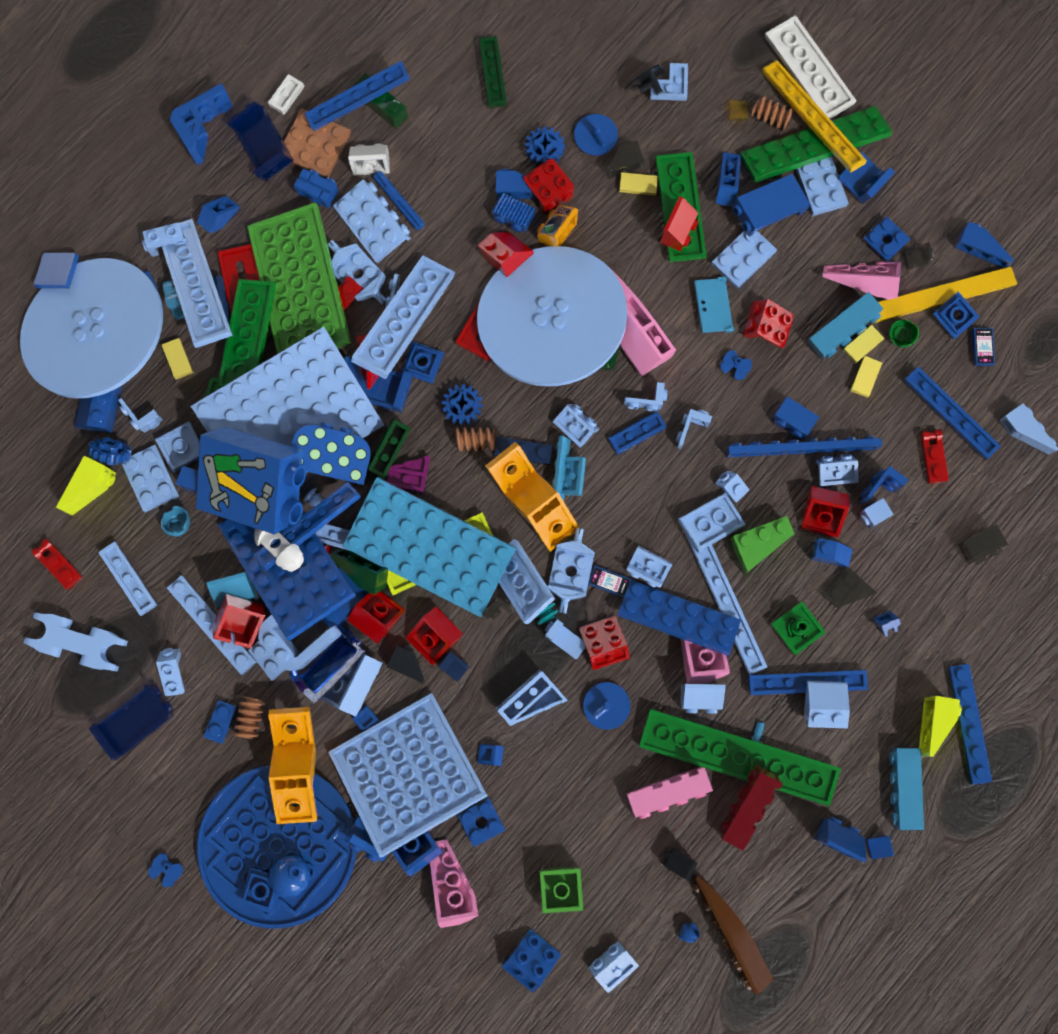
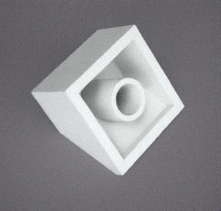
M378 143L373 146L356 145L355 147H350L349 162L353 175L376 174L378 171L383 172V174L390 173L387 145Z

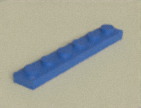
M399 61L305 113V116L312 130L316 131L410 80L409 74L403 62Z
M919 366L904 380L920 398L985 460L989 459L1001 447Z
M347 481L302 516L297 524L289 526L280 534L290 544H297L299 546L357 501L360 495ZM274 539L271 542V548L279 547L281 540ZM262 547L254 554L266 570L276 564L277 558L265 547Z
M970 665L948 667L953 697L960 700L959 705L962 707L961 715L958 716V723L970 784L992 782Z
M867 670L748 676L749 695L806 693L807 681L847 682L848 691L868 690Z

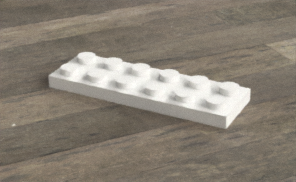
M796 15L765 33L764 37L795 81L829 119L856 103L854 96Z

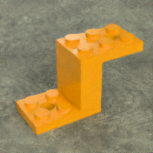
M516 442L485 465L508 502L532 525L550 552L557 547V544H561L575 533L576 528H579L559 493L534 470L521 447ZM510 465H513V468L510 471H507V468Z
M310 707L271 709L268 715L274 748L269 772V783L276 823L316 822L317 810L313 790L316 747ZM292 724L295 725L296 728L289 729L287 725ZM291 803H297L299 806L293 807Z

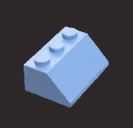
M344 645L318 698L356 717L376 675L379 673L382 663Z

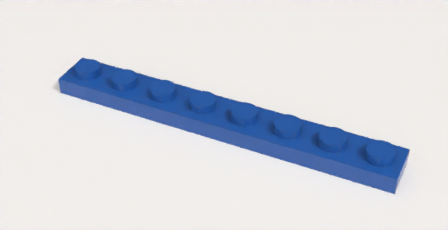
M866 436L863 439L856 440V437H847L845 440L837 441V438H828L826 441L819 442L818 439H809L807 442L790 440L788 443L771 441L769 444L752 442L750 445L733 443L727 448L726 454L727 458L878 450L882 446V438L875 439V436Z

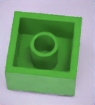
M580 867L540 869L543 913L583 911Z

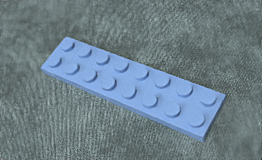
M190 219L179 223L184 240L162 246L193 344L195 348L233 335L195 224Z
M422 255L352 356L351 362L386 379L454 278L455 272Z

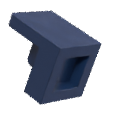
M450 651L439 665V668L458 682L469 669V666Z

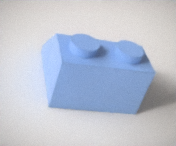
M807 681L804 719L807 726L848 728L850 708L847 682Z
M681 685V709H686V713H698V710H705L707 714H717V710L723 709L725 685Z

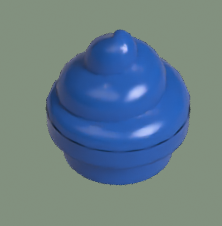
M694 922L684 923L678 938L688 943H694L700 938L699 929Z

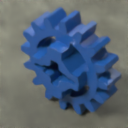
M544 126L543 130L537 127V132L531 131V137L527 136L526 155L530 156L531 162L536 160L537 166L540 162L545 163L549 159L559 162V156H563V150H565L564 138L559 137V131L554 133L553 127L550 130H547L546 126ZM544 142H546V146H547V147H546V151H544V147H543V146H544Z
M462 384V388L455 385L454 391L449 388V395L444 394L446 401H442V406H445L442 410L443 413H448L446 415L447 419L452 418L453 424L459 421L460 426H462L463 422L466 421L470 425V419L476 421L475 415H481V411L478 409L483 408V404L479 403L482 401V397H477L479 394L478 390L472 392V386L466 389L465 384ZM467 394L470 395L474 399V401L469 400ZM463 398H464L465 405H464V407L462 408V412H461L460 405H461V402H462V400H463ZM450 408H452V410H456L458 412V415L454 414Z
M106 437L99 440L96 438L95 441H90L88 445V456L93 457L92 460H98L99 463L105 462L107 465L124 464L125 461L129 462L132 449L131 446H126V442L122 443L119 439L113 440V438Z

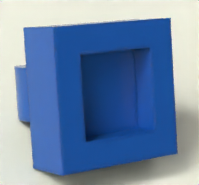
M891 611L873 618L874 624L886 637L889 636L888 630L892 629L896 633L898 632L897 626L901 625L900 619Z

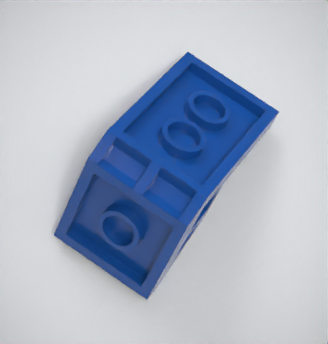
M222 83L172 111L170 121L196 165L204 162L209 137L202 124L211 121L215 116L225 113L233 107Z

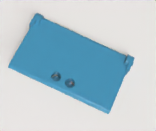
M726 277L694 281L702 333L722 331L727 333L734 331Z

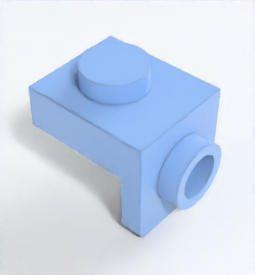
M731 471L721 474L715 482L717 487L722 488L735 503L749 491V488L738 474Z

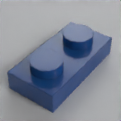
M218 700L203 737L223 744L238 707Z

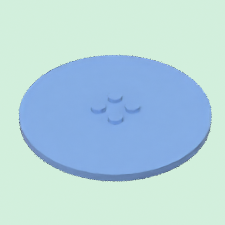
M562 246L537 248L533 250L534 254L508 277L498 270L490 279L483 291L478 306V332L483 347L490 359L510 377L536 386L566 385L593 374L616 352L624 336L627 324L626 297L614 272L592 254L576 248Z
M98 258L77 263L69 289L42 288L34 297L25 314L20 334V348L27 370L44 388L68 398L95 397L122 386L142 369L159 341L163 324V307L157 288L144 272L122 260Z

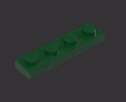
M497 36L479 38L489 108L507 106Z

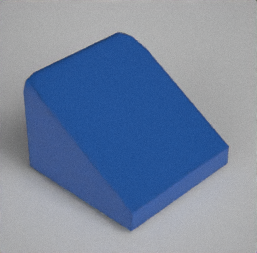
M480 744L478 764L501 766L504 747Z
M888 835L866 839L871 859L894 856L891 840Z

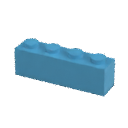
M868 292L809 339L808 344L821 360L825 357L830 358L837 352V347L840 345L844 347L852 340L851 336L855 333L857 335L861 334L867 328L866 324L870 321L872 324L881 317L880 313L883 307Z
M892 748V752L889 754V762L892 764L890 783L893 785L891 804L894 805V813L891 815L892 825H894L895 829L924 830L921 749Z

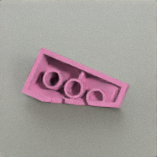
M879 261L876 262V265L867 266L866 263H859L855 267H851L848 264L824 266L823 277L865 293L870 292L871 295L890 300L898 298L901 262Z
M681 639L687 684H706L730 673L726 655Z
M448 840L436 841L443 853L430 862L437 922L440 928L465 923L477 917L478 911L475 894Z

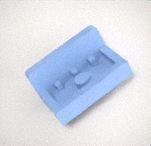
M638 545L626 570L631 576L646 580V583L650 586L661 588L673 563Z

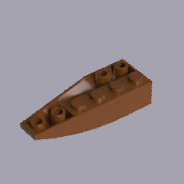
M694 875L695 882L692 884L698 894L702 893L705 899L702 901V904L707 913L711 911L714 917L711 922L716 931H721L723 935L721 942L726 950L730 949L733 955L730 957V960L738 972L741 971L742 975L739 977L748 992L752 991L755 995L759 994L774 980L754 940L729 905L698 875Z

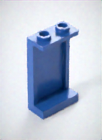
M791 174L737 197L732 204V210L734 215L740 220L742 229L750 237L757 230L797 213L798 216L804 214L810 203L795 177Z
M346 356V364L370 403L374 406L402 413L413 379L412 374L405 371L403 374L391 371L386 379L379 376L372 388L367 389L359 366L351 362L349 356Z

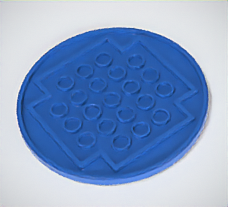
M271 765L239 775L217 793L201 821L197 839V859L200 874L207 890L223 910L249 925L276 929L305 923L330 907L343 892L350 880L357 852L348 847L350 844L344 841L354 824V818L348 804L330 782L314 773L313 790L317 821L277 824L269 783ZM291 803L293 807L299 806L297 803ZM285 856H297L307 863L310 869L308 886L301 894L294 898L279 896L274 914L239 904L250 867L269 873L273 864ZM259 885L256 889L257 894L261 897L265 896L266 888Z

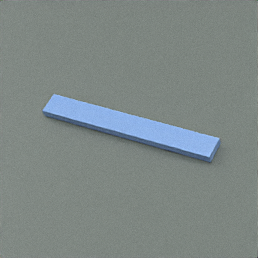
M685 534L719 611L741 619L734 644L748 675L767 668L713 546L710 545L697 553Z

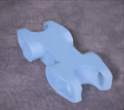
M34 612L33 618L45 624L46 632L42 638L37 640L25 637L23 643L39 652L59 658L62 650L66 649L82 654L79 662L81 665L98 670L118 671L119 666L106 659V650L114 644L126 646L127 640L118 637L112 632L93 626L89 635L70 630L73 620L54 614Z

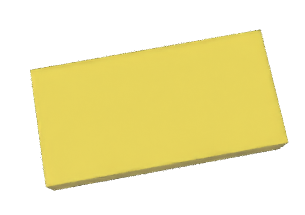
M621 172L619 192L656 196L658 176Z
M871 325L846 346L843 351L856 364L882 342L884 337Z
M180 338L162 344L176 380L194 373Z
M864 356L850 391L868 398L882 362Z

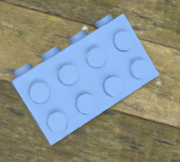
M363 179L336 202L333 207L374 261L379 263L404 240L409 241L411 239L408 235L410 231L404 224L401 225L399 223V216L395 211L389 210L387 207L389 203L382 195L379 197L376 193L378 191L377 187L372 182L368 183Z

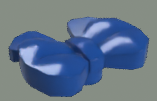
M730 350L726 353L723 362L720 364L721 371L726 374L734 367L736 369L734 379L743 380L752 368L751 359L742 360L737 356L736 351Z
M161 853L154 859L152 867L149 868V876L151 879H155L163 872L165 876L162 886L170 887L175 884L174 881L181 877L184 868L180 863L172 864L168 860V855Z

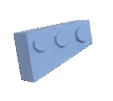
M538 670L495 709L511 726L568 700L541 670Z

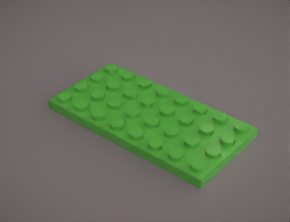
M312 203L248 225L260 281L274 282L276 284L270 325L277 354L322 327L326 329L337 348L352 344L318 205Z

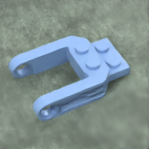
M270 615L261 624L259 641L248 651L272 681L285 670L297 671L303 669L339 638L342 633L335 625L299 654L298 649L291 640L288 641L275 619Z

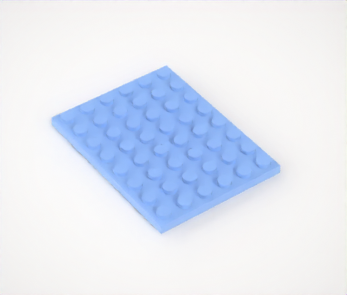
M324 327L191 406L207 432L228 427L287 446L292 445L296 432L301 427L309 424L321 426V422L333 425L332 429L340 430V427L352 429L351 433L362 438L384 426Z

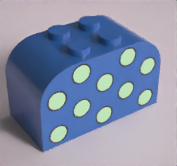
M321 422V426L309 424L301 427L296 432L291 447L303 450L302 465L305 466L307 472L364 485L370 460V448L362 437L351 433L352 429L340 427V430L332 429L333 425Z

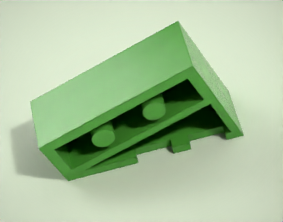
M787 516L737 534L730 539L744 575L794 535Z

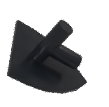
M657 64L636 77L624 89L627 90L638 86L640 92L643 93L653 87L656 95H659L663 90L656 77L665 73V70Z

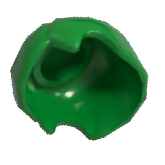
M908 319L897 320L890 327L888 332L889 339L897 347H910L919 337L918 326Z

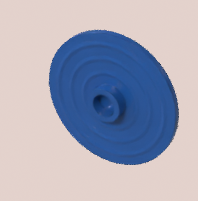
M591 114L578 122L575 127L574 138L577 146L583 152L599 156L613 149L617 142L618 131L610 118L601 114Z
M610 682L599 683L587 692L583 704L584 713L589 722L595 727L605 730L614 729L626 721L630 713V700L625 690L619 685Z

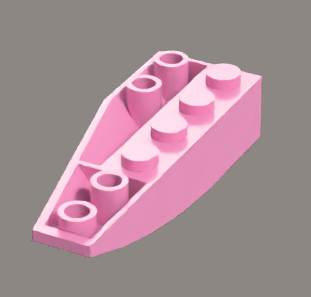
M614 272L623 288L627 303V324L620 347L640 376H643L671 359L676 349L641 301Z

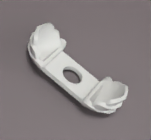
M255 529L254 539L256 545L262 544L277 558V566L291 572L300 568L304 558L297 544H290L279 532L271 534ZM274 539L281 540L277 548H271V542Z

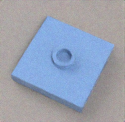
M189 421L155 439L173 473L182 469V466L186 467L199 460L200 439Z

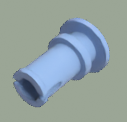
M317 488L310 490L303 500L304 503L310 502L309 505L311 507H315L324 500L321 498L320 493H315Z

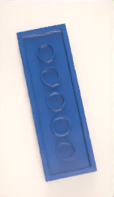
M632 580L618 612V616L727 656L730 655L741 619Z

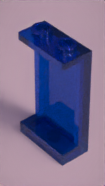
M257 102L248 104L242 112L234 115L227 123L229 127L235 130L256 167L254 173L257 178L268 181L294 161L264 106Z
M340 625L337 627L341 631L342 636L302 675L296 671H292L289 674V677L299 690L314 704L366 653L360 647L363 643L348 628L344 630Z
M145 685L144 690L109 717L89 728L111 760L120 759L175 716L172 713L173 707L168 701L164 702L160 697L162 693L157 686Z

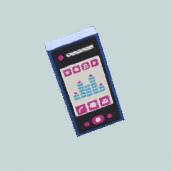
M974 328L972 330L974 366L995 365L993 328Z
M595 566L588 585L624 598L631 579Z

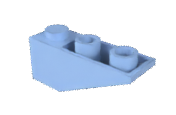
M1024 403L999 420L1011 436L1049 455L1058 450L1055 440L1047 435L1044 431V426L1034 418L1031 409L1025 406Z

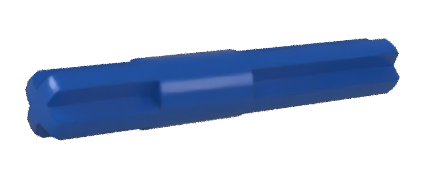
M376 172L373 176L374 180L416 230H421L425 225L422 219L383 172Z

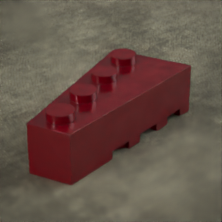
M758 765L754 769H750L747 775L748 782L746 786L740 788L737 795L739 797L737 803L732 804L728 812L730 816L727 822L724 821L719 829L723 841L743 851L756 830L755 822L759 823L765 815V805L773 802L775 789L780 790L783 785L777 775Z

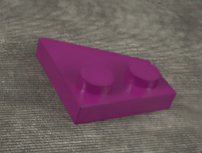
M425 456L415 461H407L401 465L391 466L387 482L403 490L424 493L430 456Z

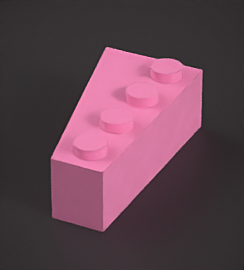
M698 767L626 793L634 817L644 819L651 816L650 812L658 810V813L670 809V805L677 804L679 806L687 803L688 799L704 797L707 795L706 793L713 791L705 768Z

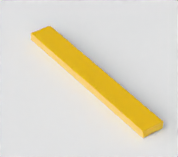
M777 60L762 69V74L850 173L866 163V159Z
M1012 267L902 295L898 298L880 301L878 303L883 307V310L880 313L881 317L874 323L941 306L958 291L964 299L1015 286L1017 281Z

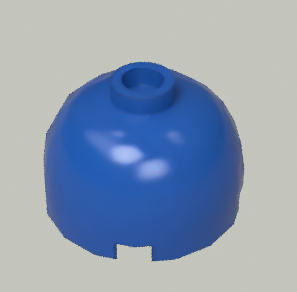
M285 856L277 860L270 868L268 874L269 885L278 896L294 898L301 894L308 886L310 869L307 863L300 857Z

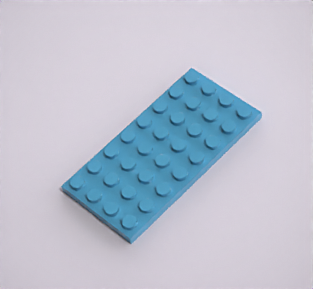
M376 477L342 546L381 567L388 568L389 571L479 617L482 616L516 550V547L379 477Z

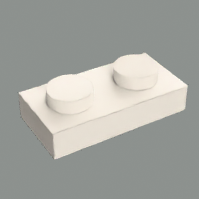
M288 74L268 102L269 106L285 115L305 87L304 83Z

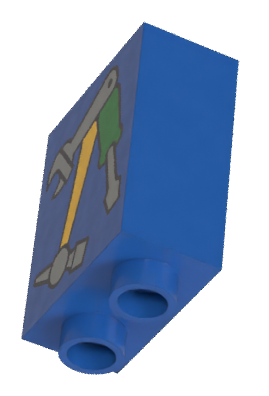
M222 427L201 434L196 509L271 534H276L291 525L297 524L303 512V506L299 502V491L306 477V468L302 465L303 450L228 427Z

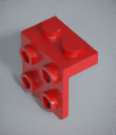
M554 159L547 160L524 177L525 184L539 200L540 210L544 215L551 212L552 209L556 210L560 203L563 201L567 202L573 197L574 184Z
M769 299L753 301L748 320L745 323L743 336L748 339L761 337L773 345L783 348L785 347L794 315Z

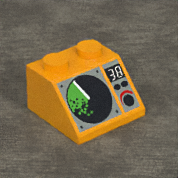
M559 205L556 210L552 209L548 215V221L545 224L542 223L537 230L538 241L547 247L561 246L577 224L578 209Z

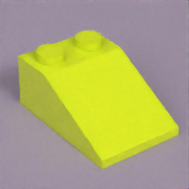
M84 456L56 508L74 515L107 491L109 486L113 485L116 473L105 465Z
M940 696L924 697L919 741L921 756L934 757L957 722L958 716L961 715L962 707L959 705V699Z

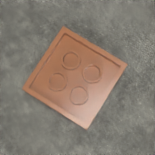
M301 109L277 154L278 158L308 171L313 169L326 179V177L330 176L351 135V130L331 122L313 131L305 116V113L308 111Z

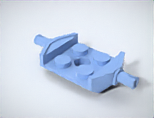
M331 240L330 242L333 246L328 243V247L335 254L332 259V265L338 280L342 283L349 275L364 288L355 296L357 301H365L373 297L383 305L386 302V298L380 293V289L385 282L386 276L380 271L357 244L340 248L334 240ZM362 270L363 276L359 279L354 278L355 271Z
M576 528L573 541L557 544L548 588L561 600L558 611L562 613L563 607V613H567L570 600L586 597L595 552L582 543L584 530L581 529L580 534H578L579 528ZM567 567H574L577 571L576 575L573 577L568 576L565 572Z

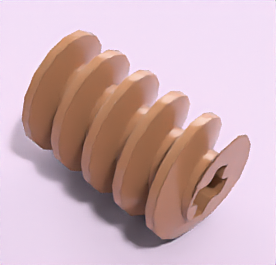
M763 96L757 101L751 117L756 113L758 120L764 116V123L769 119L770 126L777 122L776 128L779 129L783 125L784 132L792 116V108L785 112V105L779 109V102L772 106V99L766 103V96Z
M471 427L470 433L467 432L466 428H463L462 433H460L459 428H456V446H458L459 451H463L464 446L467 451H470L472 446L475 451H478L479 446H481L482 451H485L487 446L490 451H493L495 447V427L492 433H490L489 427L486 428L485 433L482 432L481 427H479L477 433H475L473 427Z
M241 696L246 699V701L240 702V705L245 708L238 710L243 717L236 718L241 725H235L234 728L239 730V733H233V736L252 739L253 737H258V733L254 730L260 729V726L255 722L262 721V718L257 714L264 712L259 706H264L265 702L260 699Z

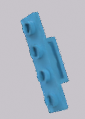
M559 436L557 460L554 464L555 478L553 479L552 487L564 501V496H582L586 458L569 457L571 440L565 436Z

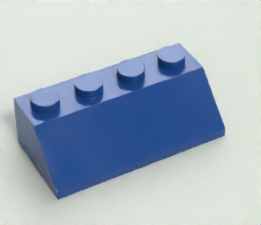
M122 386L99 396L80 398L74 427L112 433Z

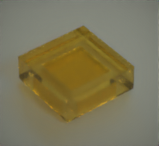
M730 101L729 120L747 121L749 101Z

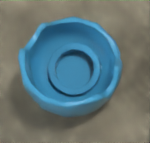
M173 506L171 511L164 512L160 524L162 531L168 536L177 537L187 532L191 522L188 512L183 507Z

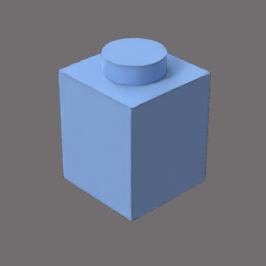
M884 498L859 512L862 523L868 526L869 529L894 515Z

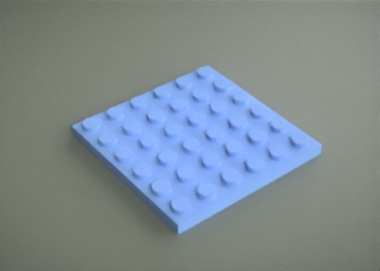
M432 693L329 751V755L381 858L488 796Z

